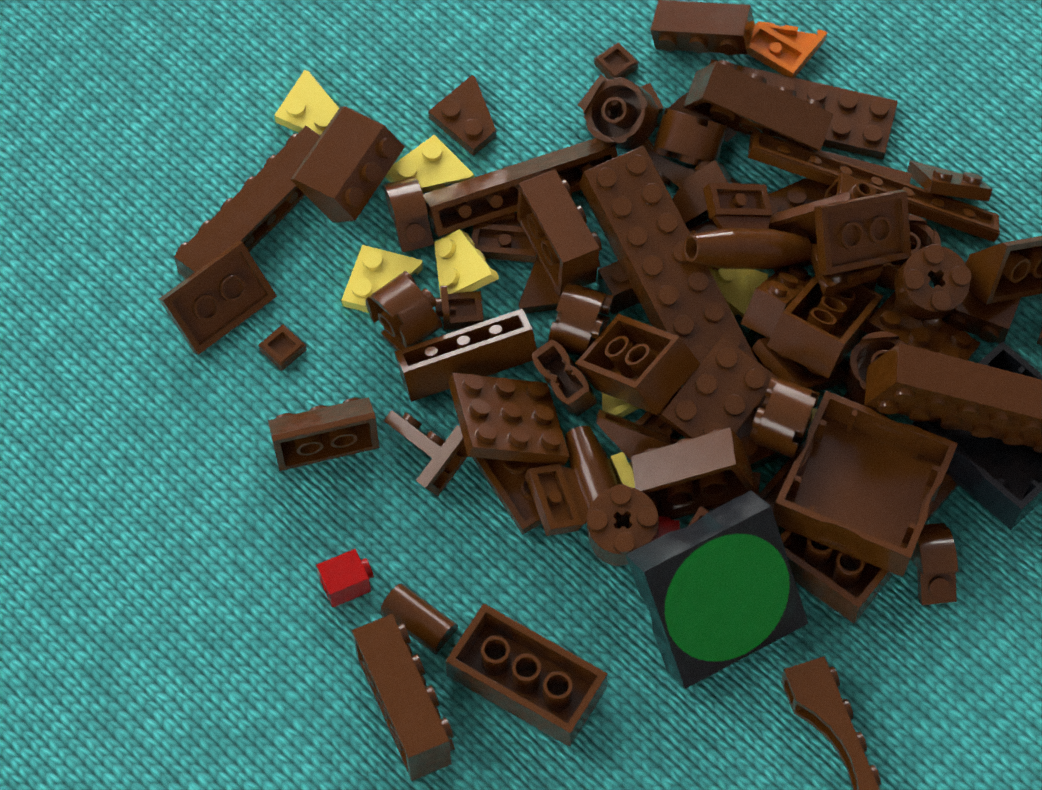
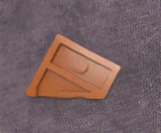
M758 21L754 26L748 55L782 75L795 78L825 42L827 32L818 29L817 34L799 32L797 26H777L774 23Z

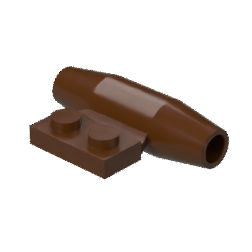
M709 183L703 188L709 219L714 221L718 229L690 234L686 237L684 255L689 262L722 269H776L806 263L810 259L812 247L810 240L806 236L768 229L773 214L766 184Z
M590 426L573 428L565 435L570 468L563 467L560 464L529 468L524 475L546 536L579 531L580 528L587 524L588 510L594 499L602 492L619 484L611 460ZM617 524V529H620L623 526L629 529L628 524Z

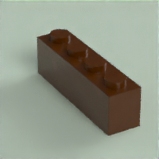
M519 309L395 351V356L402 382L412 402L450 389L448 382L452 373L490 376L533 361L532 353L537 350L533 329L523 309Z

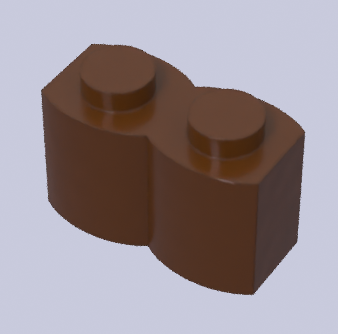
M551 339L532 353L535 367L548 385L552 387L554 393L568 412L578 417L597 403L595 392L582 372L576 368L566 350L558 342Z

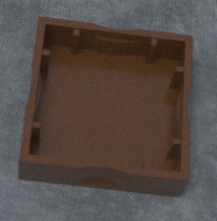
M826 391L808 429L802 451L793 462L775 502L773 514L777 526L903 577L958 443L911 424L890 420L869 407Z

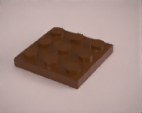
M452 373L448 383L468 457L551 465L560 464L565 466L569 453L547 383Z

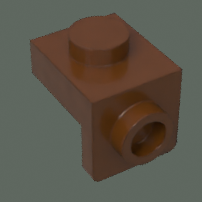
M447 285L440 286L441 297L435 298L437 303L435 310L439 318L443 317L444 330L462 329L484 321L481 291L448 294Z

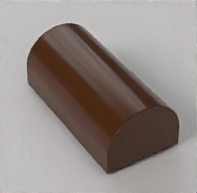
M402 583L390 591L380 609L381 615L384 617L393 614L397 625L404 623L408 634L435 655L458 629L457 623Z

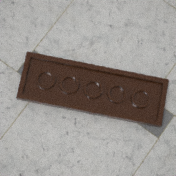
M711 59L710 64L714 63L715 61H717V62H719V61H718V60ZM736 65L739 72L746 75L749 73L760 75L767 80L766 84L775 88L779 86L789 88L796 92L795 97L804 101L808 99L815 100L825 105L824 110L834 115L822 146L884 160L898 103L897 100Z

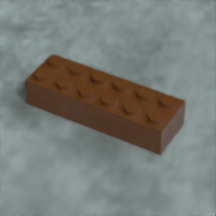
M898 343L867 366L865 406L877 408V411L883 414L897 413L909 416V419L915 422L929 421L937 423L947 430L961 429L972 432L973 436L979 438L993 437L1001 439L1007 445L1033 447L1034 451L1042 453L1041 379Z

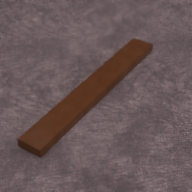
M753 131L750 137L748 158L829 186L844 172L876 188V194L895 190L907 191L908 212L913 215L995 242L1000 234L999 215L943 195L930 194L923 188L758 131Z

